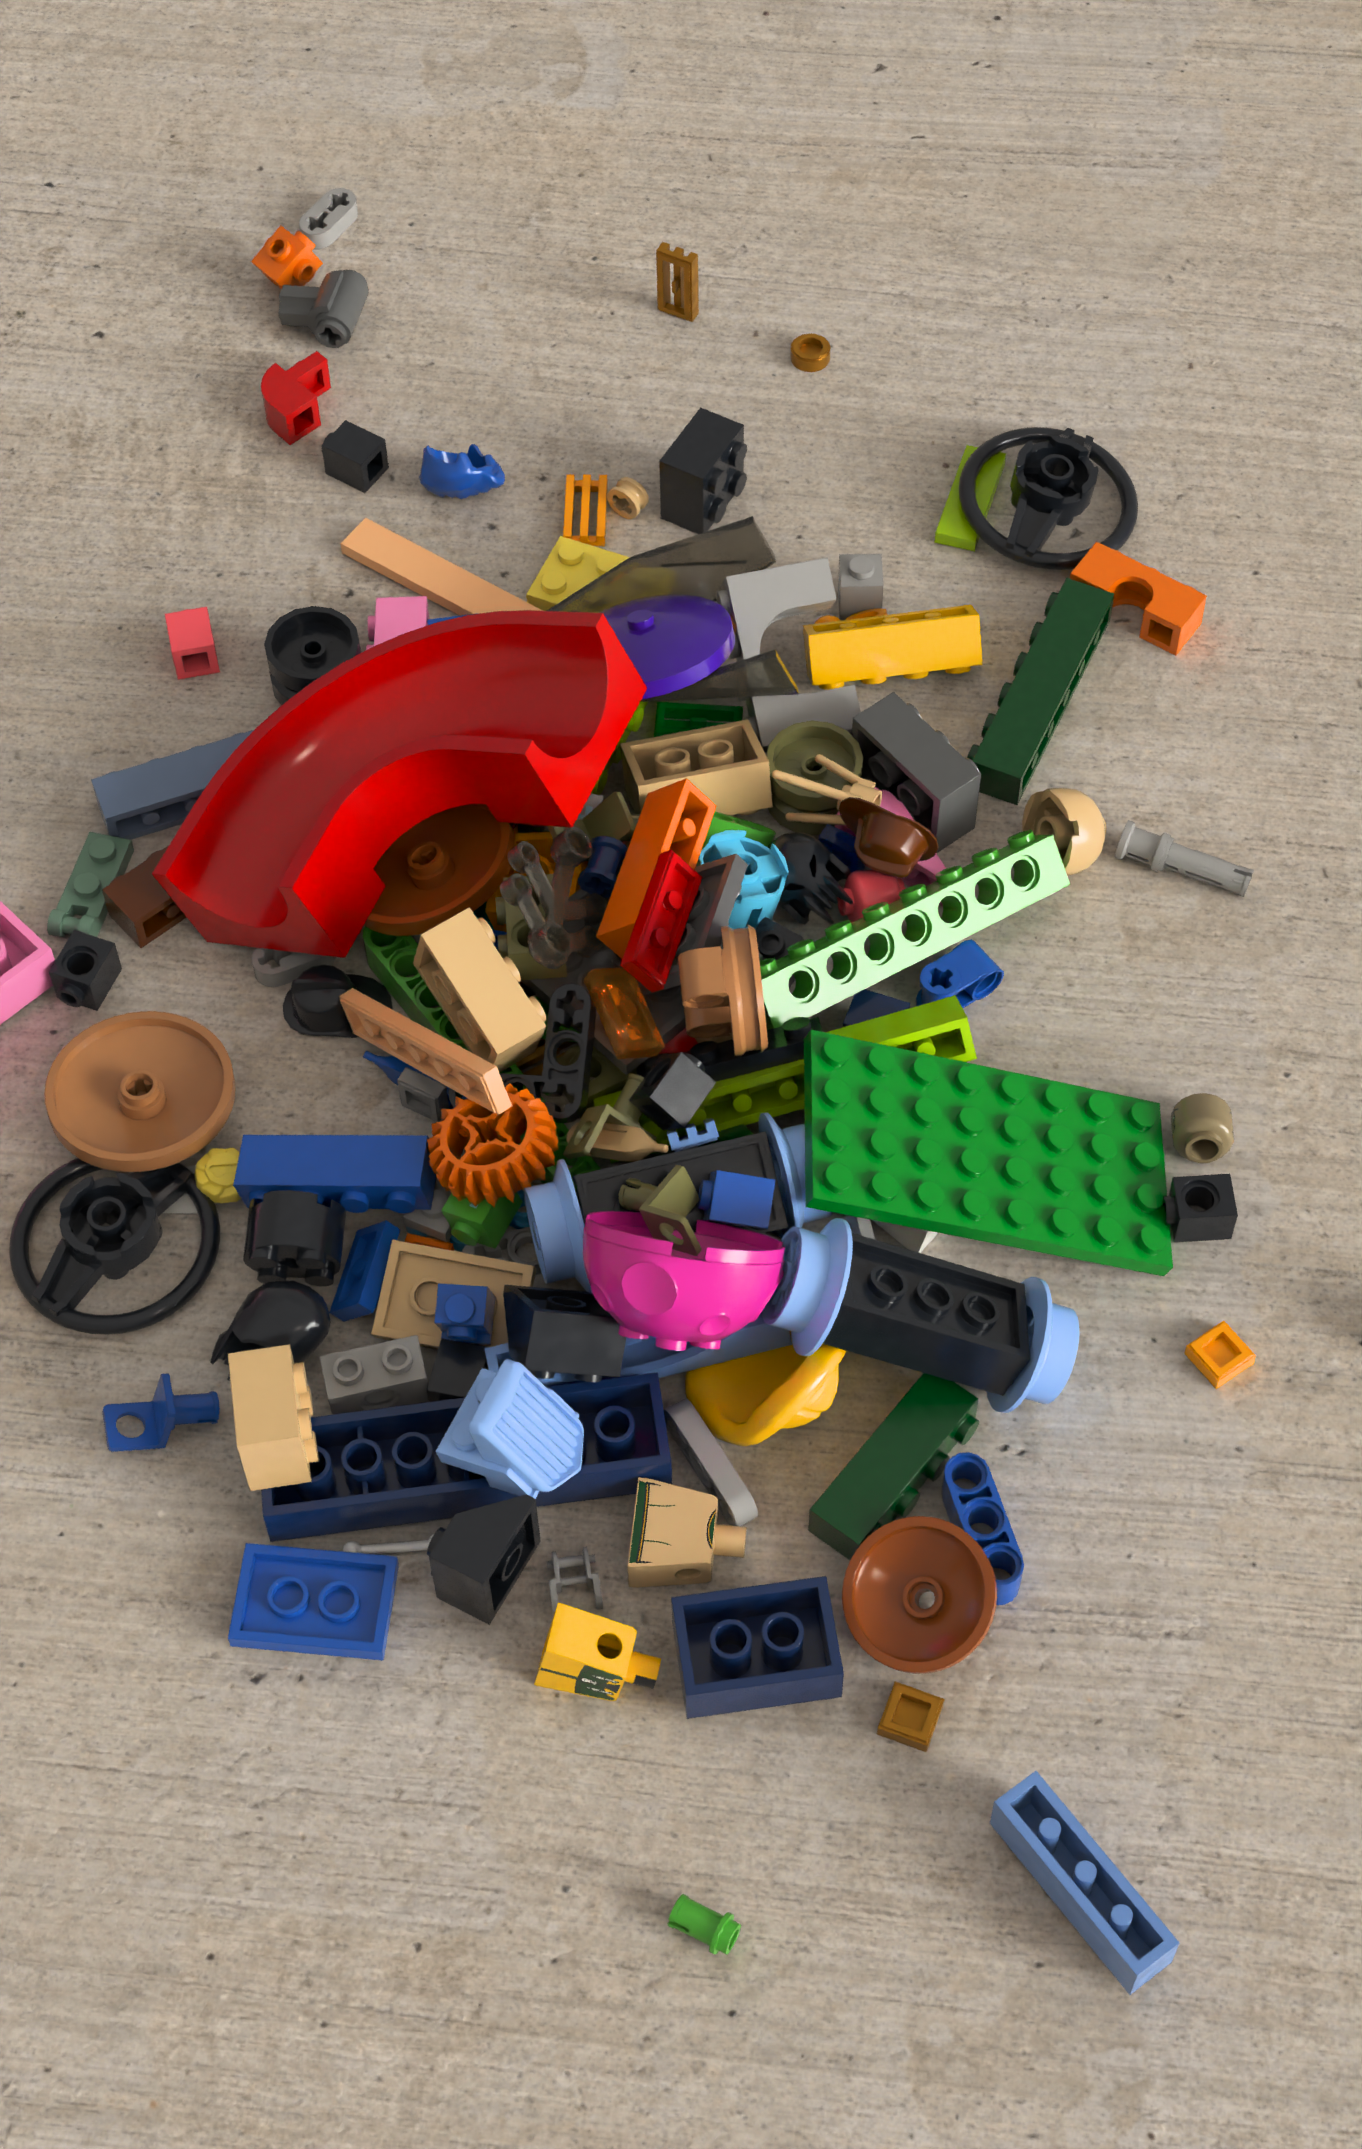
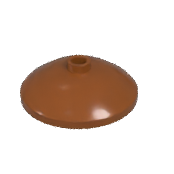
M927 1516L901 1518L883 1525L869 1535L852 1556L845 1573L842 1588V1604L845 1619L853 1637L861 1648L883 1665L897 1671L913 1674L938 1672L956 1665L970 1655L986 1636L993 1621L997 1603V1585L994 1571L989 1558L977 1541L960 1527L948 1521ZM925 1592H933L935 1596L933 1605L927 1609L920 1608V1596Z

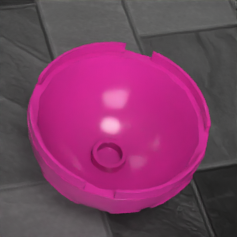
M601 1211L588 1213L586 1216L585 1227L583 1228V1261L593 1295L600 1306L609 1312L620 1324L619 1335L633 1339H648L649 1336L656 1337L655 1346L668 1350L684 1351L686 1350L687 1342L699 1348L720 1349L722 1339L758 1318L778 1287L784 1275L785 1247H782L783 1242L754 1231L697 1220L696 1232L694 1234L702 1251L698 1256L672 1249L673 1242L654 1239L640 1212ZM677 1230L673 1231L672 1234L674 1236L683 1239L682 1235Z

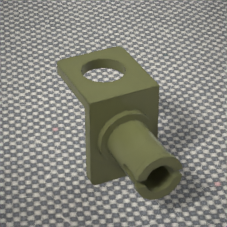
M613 792L583 819H577L572 828L548 826V829L562 860L588 861L590 856L587 848L592 838L608 836L621 842L631 841L640 814H630L622 793ZM563 830H569L578 838L581 846L580 849H575L566 842Z
M629 1074L614 1107L605 1104L587 1108L563 1155L569 1159L587 1156L605 1123L639 1127L656 1141V1136L640 1126L638 1121L642 1112L629 1101L644 1077ZM590 1128L589 1133H588L587 1136L584 1138V1140L581 1142V1140H582L584 1134H585V1133L587 1132V1130Z
M676 1165L659 1186L644 1183L635 1178L627 1179V1185L636 1187V1189L622 1184L619 1191L620 1205L624 1209L639 1211L654 1239L673 1242L672 1249L698 1256L702 1248L686 1216L698 1203L699 1195L686 1168ZM676 1229L682 1235L683 1239L674 1236L672 1234L673 1231Z

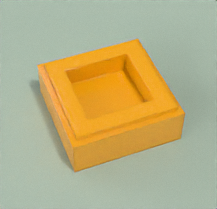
M1222 1321L1186 1345L1184 1352L1215 1389L1253 1365L1256 1355L1225 1321Z

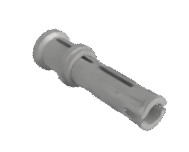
M1130 820L1125 825L1115 853V858L1122 860L1126 856L1148 864L1152 871L1158 872L1159 870L1162 872L1165 868L1204 883L1229 890L1243 897L1246 894L1254 872L1253 869L1238 866L1226 860L1174 843V838L1170 834L1163 833L1159 836L1135 827V822Z

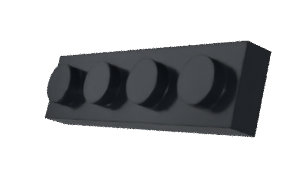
M797 1017L786 1021L781 1027L767 1030L768 1047L762 1053L761 1050L746 1051L743 1055L735 1056L733 1039L720 1043L714 1041L701 1042L684 1053L691 1054L700 1060L705 1066L704 1072L717 1082L804 1059V1039L810 1030L823 1031L819 1017L812 1019ZM659 1053L650 1056L637 1067V1075L645 1078L661 1055L669 1053Z

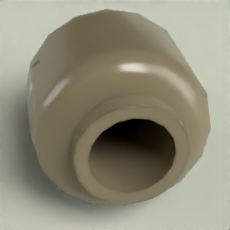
M1198 1093L1181 1099L1174 1106L1171 1113L1173 1146L1180 1156L1197 1163H1210L1222 1158L1230 1151L1234 1142L1232 1111L1225 1100L1216 1095Z

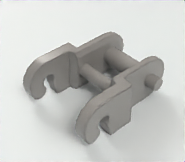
M583 1547V1555L558 1558L556 1551H553V1561H547V1569L554 1568L555 1579L549 1580L553 1615L559 1603L557 1594L562 1592V1586L587 1583V1587L594 1590L596 1609H603L598 1573H591L590 1563L596 1562L595 1555H588L587 1547ZM578 1566L585 1567L586 1575L562 1579L560 1577L559 1569Z

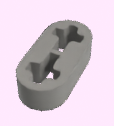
M345 188L332 189L325 193L299 220L300 232L316 245L314 249H323L330 246L356 220L358 208L355 194Z
M256 948L253 951L251 960L255 978L264 986L278 987L292 982L313 966L322 964L332 965L336 957ZM275 960L280 966L272 969L266 962Z

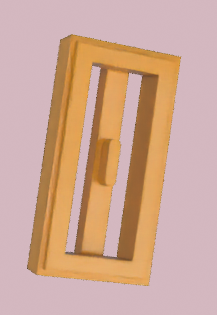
M566 474L563 537L592 546H605L607 475H599V480H591V475H583V480H575V474ZM575 492H582L580 535H573ZM591 492H598L596 536H588Z

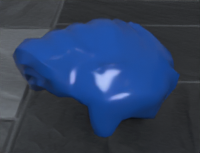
M475 444L469 446L467 454L464 452L458 454L437 451L428 445L423 450L419 479L425 489L437 496L464 499L469 496H476L479 493H486L492 488H499L505 482V475L501 466L492 455L487 454L483 456Z

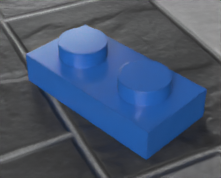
M385 1220L357 1230L329 1311L330 1314L345 1322L374 1312L380 1297L392 1240L398 1239L401 1229Z

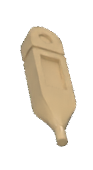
M579 1122L568 1131L566 1137L568 1143ZM605 1123L587 1156L593 1155L599 1158L635 1162L655 1152L667 1153L669 1147L666 1144H658L639 1127ZM589 1128V1129L587 1130V1132L584 1134V1136H583L581 1142L584 1140V1138H585V1137L587 1136V1134L589 1133L590 1128Z

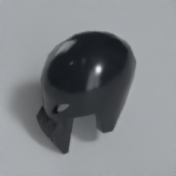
M802 831L786 833L777 837L767 848L770 849L773 843L785 857L789 870L778 905L785 909L798 923L805 925L809 921V914L812 910L833 925L834 921L824 907L830 910L833 909L828 900L838 904L835 895L845 902L853 904L852 899L838 884V881L848 878L851 874L850 869L815 836Z
M293 1280L263 1284L247 1295L228 1330L219 1335L210 1363L214 1364L220 1359L225 1360L224 1364L229 1365L228 1353L290 1344L294 1363L304 1362L317 1349L329 1332L331 1320L324 1298L310 1286Z

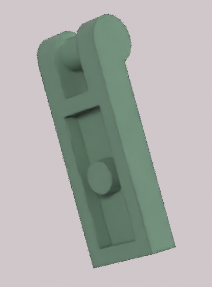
M89 832L57 908L53 909L49 915L47 923L49 935L65 937L66 934L71 935L74 930L98 937L108 913L102 889L108 886L113 879L125 873L134 852L132 840ZM75 915H80V916H82V917H81V919H80V918H75L74 916H75Z

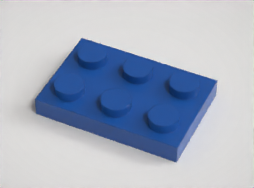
M246 1543L228 1634L230 1647L384 1661L399 1569L398 1557Z

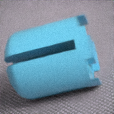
M725 830L710 837L708 844L701 850L696 866L733 854L739 855L748 864L741 884V892L736 898L728 922L729 927L733 929L745 928L749 924L756 930L762 919L767 917L772 920L789 872L786 859L773 843L769 849L758 841L746 838L747 831Z

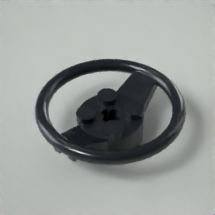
M1029 427L999 434L984 442L971 454L963 467L959 480V499L962 511L976 534L991 548L1005 557L1028 566L1049 570L1074 569L1091 549L1071 553L1040 551L1056 525L1067 526L1071 524L1074 517L1080 515L1089 506L1099 471L1098 467H1094L1089 459L1099 465L1113 480L1119 492L1122 505L1117 527L1101 544L1111 549L1119 550L1133 532L1138 516L1137 494L1130 476L1113 455L1093 442V437L1086 435L1085 438L1077 435L1075 430L1068 427L1065 431L1046 427ZM1024 445L1018 453L1010 484L1012 491L1011 503L1016 508V512L1007 538L998 532L982 514L976 499L975 484L981 468L990 458L1005 449Z
M76 1158L46 1176L31 1191L21 1205L10 1236L9 1256L12 1273L18 1288L28 1302L43 1316L63 1327L84 1333L106 1335L126 1333L151 1326L174 1314L189 1302L203 1286L215 1264L220 1243V1221L215 1203L196 1187L194 1173L181 1163L151 1171L134 1172L129 1175L116 1173L117 1178L105 1177L94 1181L93 1176H90L72 1187L61 1202L59 1209L61 1213L59 1226L63 1238L58 1243L39 1283L32 1271L29 1260L30 1234L38 1214L51 1197L64 1186L79 1177L102 1170L103 1168L93 1166ZM187 1193L193 1201L200 1218L201 1242L193 1266L184 1279L160 1300L132 1312L115 1315H95L74 1310L102 1275L112 1280L120 1279L129 1270L134 1269L149 1258L162 1237L163 1231L158 1216ZM104 1223H107V1224H109L110 1226H102V1225H103Z

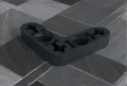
M574 983L560 986L551 996L542 1076L499 1073L505 1087L509 1083L513 1086L524 1085L534 1095L535 1099L540 1098L541 1101V1092L546 1096L559 1097L562 1096L563 1089L566 1088L567 1093L574 1097V1102L566 1104L563 1112H561V1108L556 1104L544 1102L549 1115H552L555 1123H569L579 1119L585 1112L588 1103L597 1008L592 994L582 986ZM574 995H576V999L584 1004L583 1009L575 1010L573 1015V1025L578 1029H582L581 1034L570 1030L559 1031L560 1026L570 1029V1014L562 1008L563 1004L571 1003ZM566 1041H576L580 1046L579 1058L571 1065H560L557 1060L558 1048ZM450 1088L449 1100L455 1108V1096L463 1098L460 1093Z

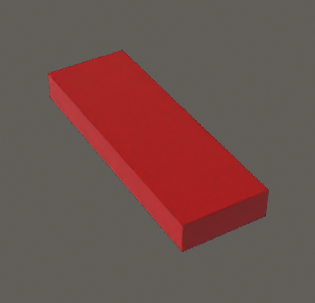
M673 850L659 855L620 964L621 967L650 992L664 989L702 880V876Z

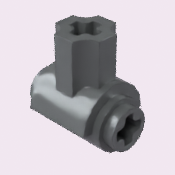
M348 269L328 273L325 275L320 287L283 285L279 294L280 307L278 312L281 324L309 327L322 345L329 348H339L348 343L369 294L367 281L360 273Z

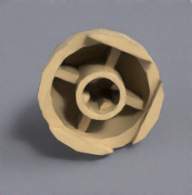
M1049 788L1031 795L1024 810L1022 832L1033 830L1034 835L1053 834L1067 876H1071L1087 869L1097 860L1105 840L1106 822L1094 800L1085 793L1076 789Z

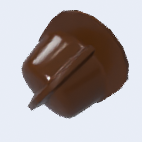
M848 797L840 803V816L846 826L856 835L854 849L857 857L868 868L884 875L905 878L919 861L928 860L936 855L939 848L937 839L930 830L920 823L896 815L861 798Z

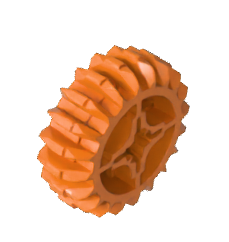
M509 1083L505 1089L512 1106L499 1115L468 1098L463 1100L455 1096L456 1107L454 1109H441L442 1121L431 1124L433 1137L427 1140L430 1166L434 1174H436L440 1185L446 1191H451L458 1201L467 1198L476 1207L486 1199L487 1203L495 1207L499 1198L506 1197L514 1203L516 1192L531 1187L533 1180L545 1181L546 1171L544 1168L555 1166V1155L553 1152L559 1149L555 1121L552 1115H549L544 1102L540 1098L535 1099L534 1095L527 1088L518 1092L517 1088ZM525 1130H526L524 1139L521 1140L520 1136H521V1135L525 1132Z

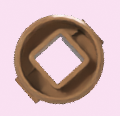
M749 924L745 928L736 929L729 926H721L723 949H721V946L698 948L685 951L678 956L686 1033L693 1038L730 1036V1033H732L735 1056H740L746 1051L761 1050L762 1053L768 1047L756 930Z

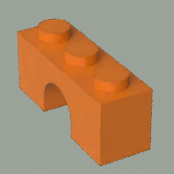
M1099 542L1092 546L1070 573V579L1114 593L1112 608L1122 604H1130L1141 608L1144 613L1139 638L1175 656L1202 623L1207 595Z

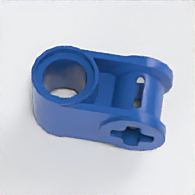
M966 940L957 945L951 952L927 964L922 969L919 978L922 989L917 994L916 1006L956 995L962 1008H965L974 1001L983 999L992 993L1001 983L1004 971L974 940Z

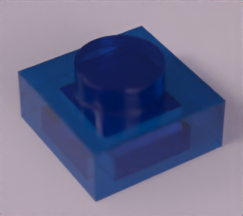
M827 824L819 835V840L850 869L851 873L865 869V865L859 860L854 849L856 837Z

